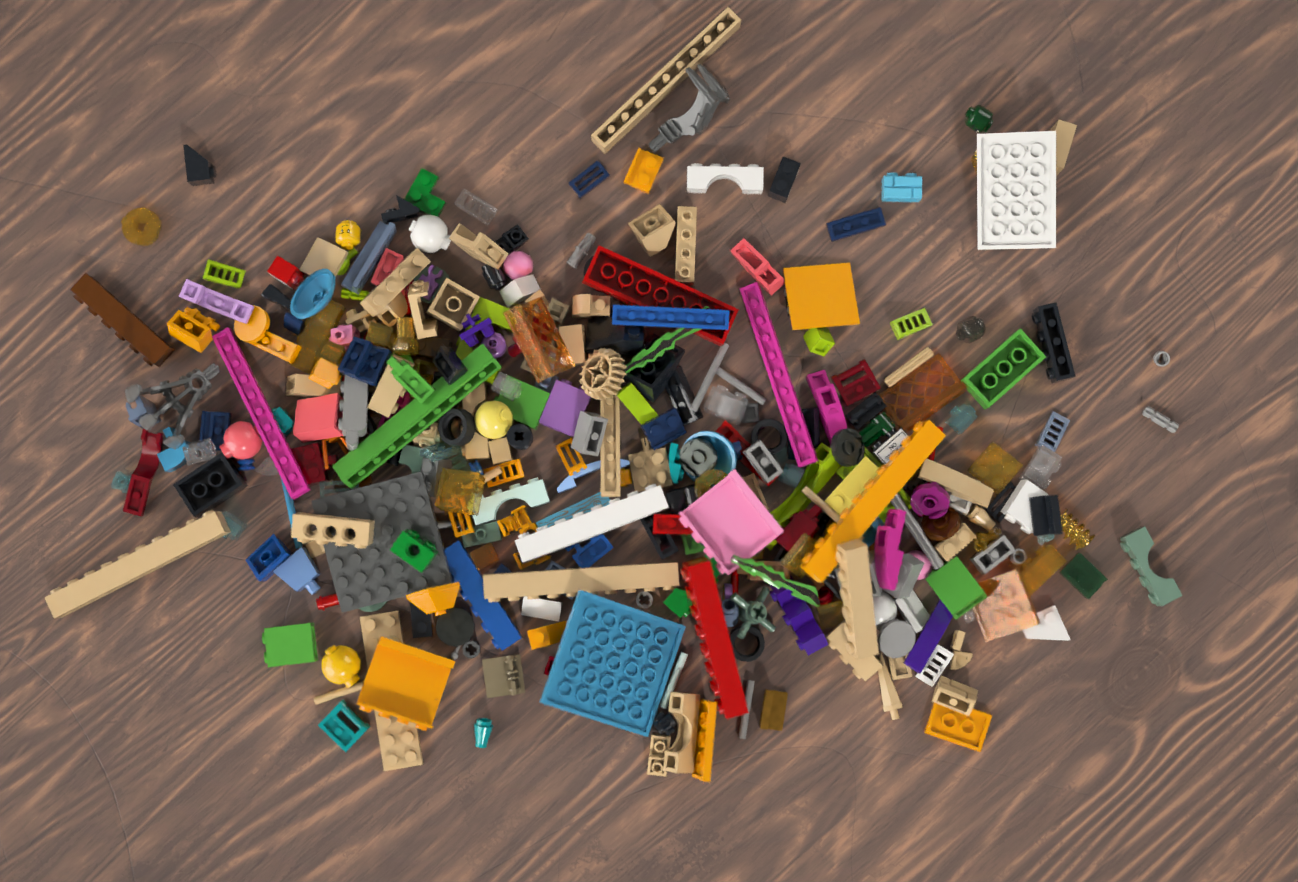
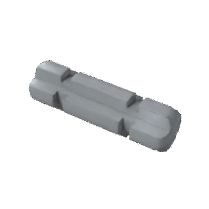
M1147 406L1142 412L1143 416L1151 418L1153 422L1163 428L1166 427V430L1171 433L1176 432L1179 427L1177 422L1170 421V418L1158 411L1155 412V409Z

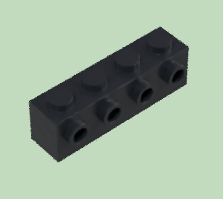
M1057 302L1036 307L1032 313V321L1037 325V340L1042 344L1043 350L1041 352L1046 356L1043 361H1046L1047 378L1051 379V383H1057L1076 377Z

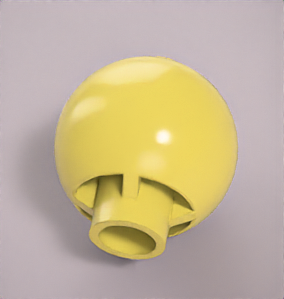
M488 401L483 403L476 411L474 419L476 430L486 438H501L507 434L513 425L512 412L503 402Z

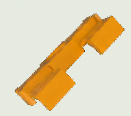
M526 505L511 511L510 516L497 521L504 537L510 535L509 532L513 530L519 531L520 534L526 533L530 529L537 532L536 529L538 527L535 522H531L525 509L527 508ZM519 552L513 554L520 570L534 564L536 560L535 564L538 565L551 559V555H545L522 564L518 557L520 555Z

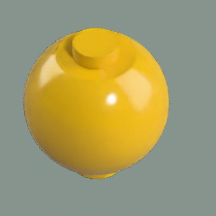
M332 645L325 650L326 654L322 658L321 668L324 676L330 682L335 684L345 683L347 687H350L360 680L358 672L360 671L361 662L359 655L354 649L345 645L336 647Z

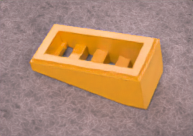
M520 459L483 469L484 474L498 466L503 471L502 480L499 479V476H496L495 482H492V479L487 481L488 488L525 478ZM512 465H515L518 475L514 476ZM505 467H508L510 473L508 478L505 473Z

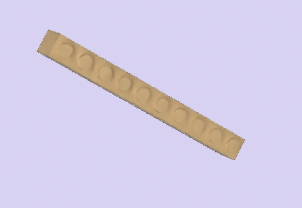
M727 7L591 135L592 142L606 154L688 77L685 71L687 68L697 69L698 64H702L740 28L741 19Z
M207 511L202 514L203 517L199 520L196 518L186 522L185 527L181 529L176 527L169 531V535L165 537L158 536L151 540V544L147 546L146 544L140 545L135 548V552L120 555L117 557L118 561L114 563L112 561L101 565L102 569L89 571L84 574V578L80 580L78 578L67 582L68 586L51 590V595L45 597V600L54 619L63 618L231 533L222 512Z
M678 562L483 574L484 599H488V602H500V598L507 597L508 601L520 600L522 596H527L528 600L539 599V595H547V598H558L559 594L575 597L579 589L594 595H598L597 591H605V594H616L617 590L633 593L638 588H644V591H655V587H663V590H674V586H679Z

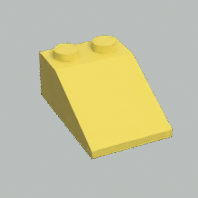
M865 456L824 502L840 515L845 508H850L853 504L851 502L858 493L861 494L865 490L864 485L878 475L876 471L879 467Z

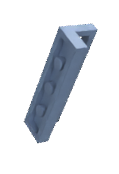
M379 221L341 283L343 287L358 295L360 294L385 249L397 233L394 223L390 222L387 225Z

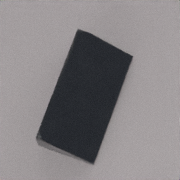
M439 347L432 362L448 385H451L468 370L451 347Z

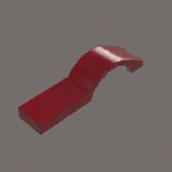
M143 428L140 438L142 440V453L139 463L131 475L123 512L137 516H144L152 479L160 463L157 454L162 452L163 433L158 432L155 434Z

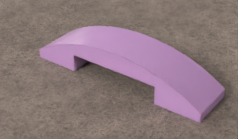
M187 279L179 294V297L245 324L248 323L254 306L233 299Z

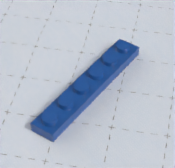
M613 305L612 325L729 330V310Z

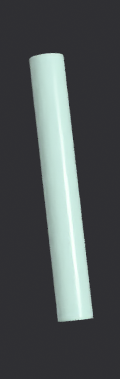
M680 653L659 705L660 707L667 709L670 701V692H673L688 654Z

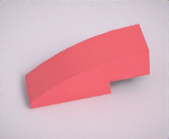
M742 239L730 250L738 262L770 296L785 284L783 277L745 239Z

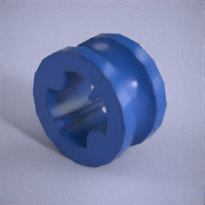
M255 459L237 461V464L240 465L238 471L254 470L253 462H255Z
M478 459L474 463L469 462L475 479L478 478V475H484Z

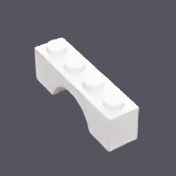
M694 163L691 166H687V193H706L708 187L719 179H730L736 182L743 194H762L763 167H759L757 164H750L748 167H740L739 164L721 167V164L702 166V164Z

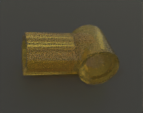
M397 318V339L394 340L392 346L393 352L396 355H416L418 352V342L414 338L413 318Z

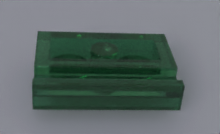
M1080 552L1059 572L1086 599H1090L1102 584L1108 580Z

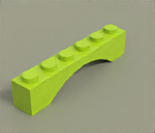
M821 443L815 450L818 462L807 465L805 473L793 493L780 506L770 512L780 527H786L790 523V517L795 512H803L810 504L811 500L801 492L805 486L809 487L817 495L841 466L834 459L831 448ZM774 539L765 547L772 550L778 542Z

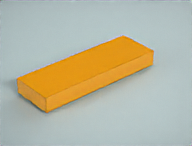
M267 330L261 340L249 343L294 364L302 348Z

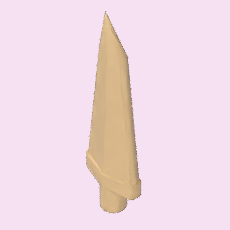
M881 653L879 660L883 663V667L878 670L883 710L884 712L890 711L892 720L900 718L897 709L903 708Z

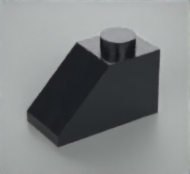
M183 145L187 182L191 186L215 184L214 177H217L215 166L190 146Z

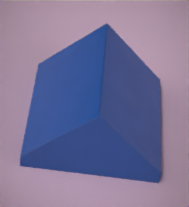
M273 533L246 559V562L257 580L267 581L275 574L273 571L293 553Z

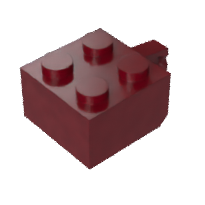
M314 443L291 449L309 486L329 482L327 470H330V467L325 469L321 444ZM338 455L328 456V466L339 461Z

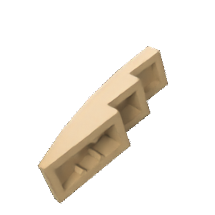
M926 459L922 463L918 475L920 479L939 483L940 487L951 492L953 496L985 508L989 506L993 489L947 466Z

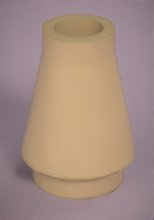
M977 504L973 505L966 515L969 521L983 527L987 531H990L996 524L983 507Z

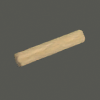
M927 347L886 377L884 379L885 384L888 387H892L934 355L932 350Z

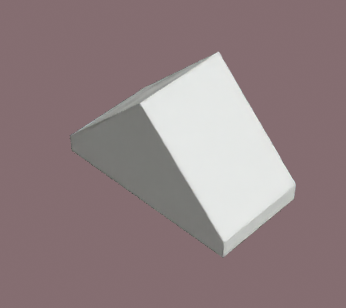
M532 274L514 279L499 292L507 308H510L528 299L540 287Z

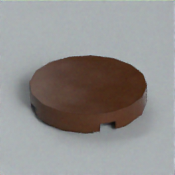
M949 507L946 514L939 518L931 519L929 516L924 515L921 524L923 532L928 538L942 541L954 536L959 530L961 522L957 511Z

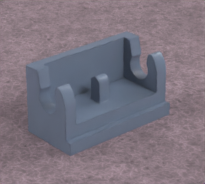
M139 395L137 400H135L137 403L136 408L132 409L130 403L127 402L126 409L130 416L128 418L129 421L143 428L139 423V418L146 414H154L157 412V409L153 402ZM158 416L157 423L162 421L160 416Z

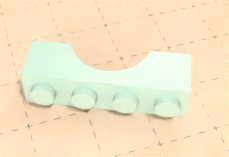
M537 477L528 480V484L523 486L518 483L509 486L510 490L502 492V489L493 491L491 496L486 498L483 495L472 498L473 502H470L469 506L475 525L496 520L499 507L509 499L524 500L531 508L550 503L544 480H539Z

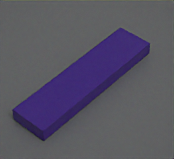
M940 599L916 639L912 650L903 662V664L919 674L923 671L953 618Z

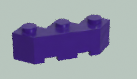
M783 582L799 591L797 585L790 582ZM769 584L771 588L769 594L774 602L778 601L785 614L782 617L786 625H791L798 638L795 641L799 649H804L809 656L827 646L828 642L824 633L815 621L807 603L791 595L793 591L784 587L778 589Z

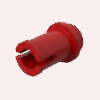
M337 593L324 597L319 596L316 599L318 609L324 611L327 607L338 605Z

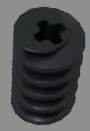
M516 424L508 430L507 440L517 450H525L533 443V433L527 426ZM517 434H523L524 440H518Z

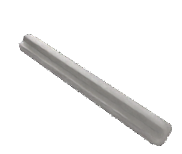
M897 493L890 502L895 509L906 511L905 525L935 569L944 565L943 560Z

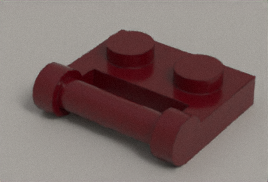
M865 359L841 374H835L830 377L846 407L881 389ZM862 370L866 374L844 387L841 383Z

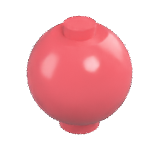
M239 421L226 429L223 436L224 443L219 447L227 459L233 456L237 459L245 460L252 458L259 452L262 446V438L256 426L252 423Z

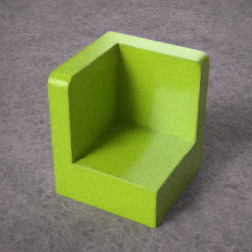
M826 327L808 329L803 336L809 351L821 356H825L835 344L829 329Z

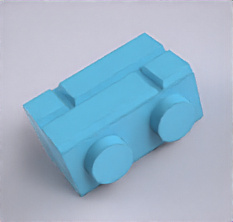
M887 173V176H883L882 202L921 201L922 176H917L916 173H907L906 176H898V173Z

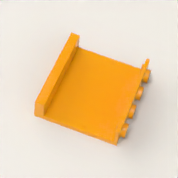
M381 636L356 704L360 705V710L371 713L372 709L379 711L378 716L389 719L391 715L398 718L397 722L406 725L409 722L416 723L415 728L427 731V728L432 729L433 720L455 661Z

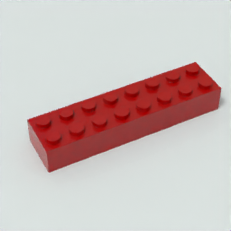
M600 245L582 281L583 284L631 306L703 309L709 306L706 309L729 310V330L701 329L692 333L719 346L724 344L739 309ZM684 328V330H686V331H688V332L691 331L692 329H694V328Z
M706 557L682 562L683 568H680L683 580L685 579L688 587H685L688 599L690 598L693 604L690 606L692 617H695V620H697L695 625L697 636L702 639V643L699 645L702 655L707 659V662H704L706 672L712 678L709 681V685L717 698L714 699L717 702L716 710L725 719L747 714L749 712L711 562Z

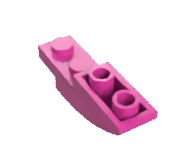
M825 370L808 374L806 380L819 408V418L831 445L834 434L841 429H846L847 424L833 384H830Z
M888 509L885 525L877 527L875 569L879 586L882 589L895 590L904 552L899 551L898 546L901 541L900 537L905 523L906 511L899 509Z

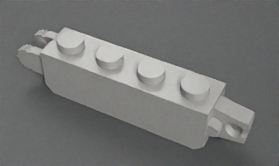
M345 375V381H341V393H344V400H340V411H343V418H339V430H342L343 436H346L348 449L355 450L358 448L359 437H363L367 433L369 384Z

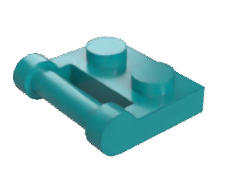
M344 699L318 724L345 752L371 727L367 722L364 723L347 706V702ZM340 711L359 728L356 733L337 715Z

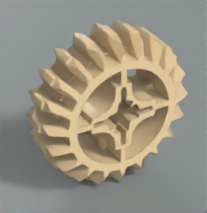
M600 348L599 350H594L592 354H589V359L584 360L585 365L581 366L583 369L580 373L582 378L579 381L582 383L581 388L585 391V394L593 399H612V395H617V389H622L621 383L625 382L623 380V377L627 375L624 372L627 367L623 364L625 360L612 349Z

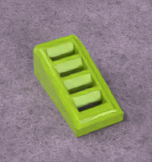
M208 259L203 279L241 289L246 270ZM212 267H216L214 276H210ZM220 269H224L222 278H218ZM227 271H231L229 281L225 280ZM235 272L239 273L236 283L233 282Z
M925 308L890 322L897 340L933 325ZM920 314H922V316H923V318H924V320H925V322H926V324H924V325L922 324V322H921V320H920V318H919V316H918V315H920ZM913 317H915L919 327L915 326L912 320ZM906 320L909 321V323H910V325H911V327H912L911 330H909V328H908V326H907V324H906ZM901 322H902V325H903V327H904V329H905V331H906V332H904V333L902 332V330H901V328H900V326H899V323H901Z

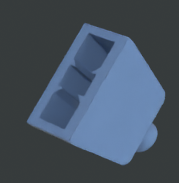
M305 547L298 549L273 571L297 592L306 588L311 595H314L321 589L315 581L321 573Z

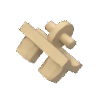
M364 307V311L360 313L356 309L346 312L347 320L345 321L347 325L352 324L360 332L367 329L369 333H372V326L376 325L377 321L380 320L377 315L372 317Z

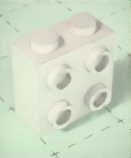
M1020 480L1000 512L1005 515L1004 518L1009 522L1019 524L1023 532L1027 534L1033 533L1029 498L1049 494L1029 480Z

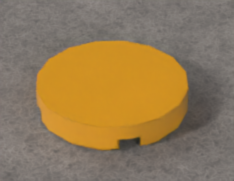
M252 305L254 309L247 324L237 320L234 322L236 336L246 343L258 342L265 336L266 329H269V315L259 306Z

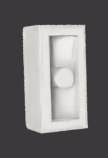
M524 596L521 615L559 622L562 602L540 598L528 600L527 596Z

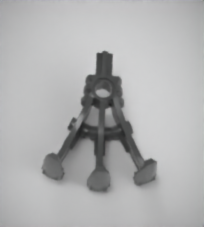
M701 63L697 66L704 80L692 68L689 67L685 70L698 89L697 98L693 106L684 115L672 117L658 128L660 134L648 143L650 149L654 152L658 151L667 142L669 144L676 142L683 135L703 134L718 104L724 101L727 104L730 101L727 89Z
M212 363L202 372L195 368L192 372H188L186 376L182 375L179 377V381L170 383L169 380L160 382L159 386L144 389L140 385L134 384L127 387L125 396L129 403L136 402L135 400H137L138 396L144 394L162 393L166 397L165 400L167 402L159 407L157 412L140 417L139 423L145 430H151L156 425L158 416L166 413L171 408L176 409L180 414L173 436H168L163 441L164 445L176 450L185 441L184 436L180 435L187 417L190 418L194 411L192 409L194 403L201 400L202 395L206 394L207 390L212 387L209 381L220 373L221 370L218 365ZM192 380L199 383V389L192 386ZM184 385L185 390L178 396L172 393L173 388ZM187 393L192 394L186 406L181 404L179 399Z

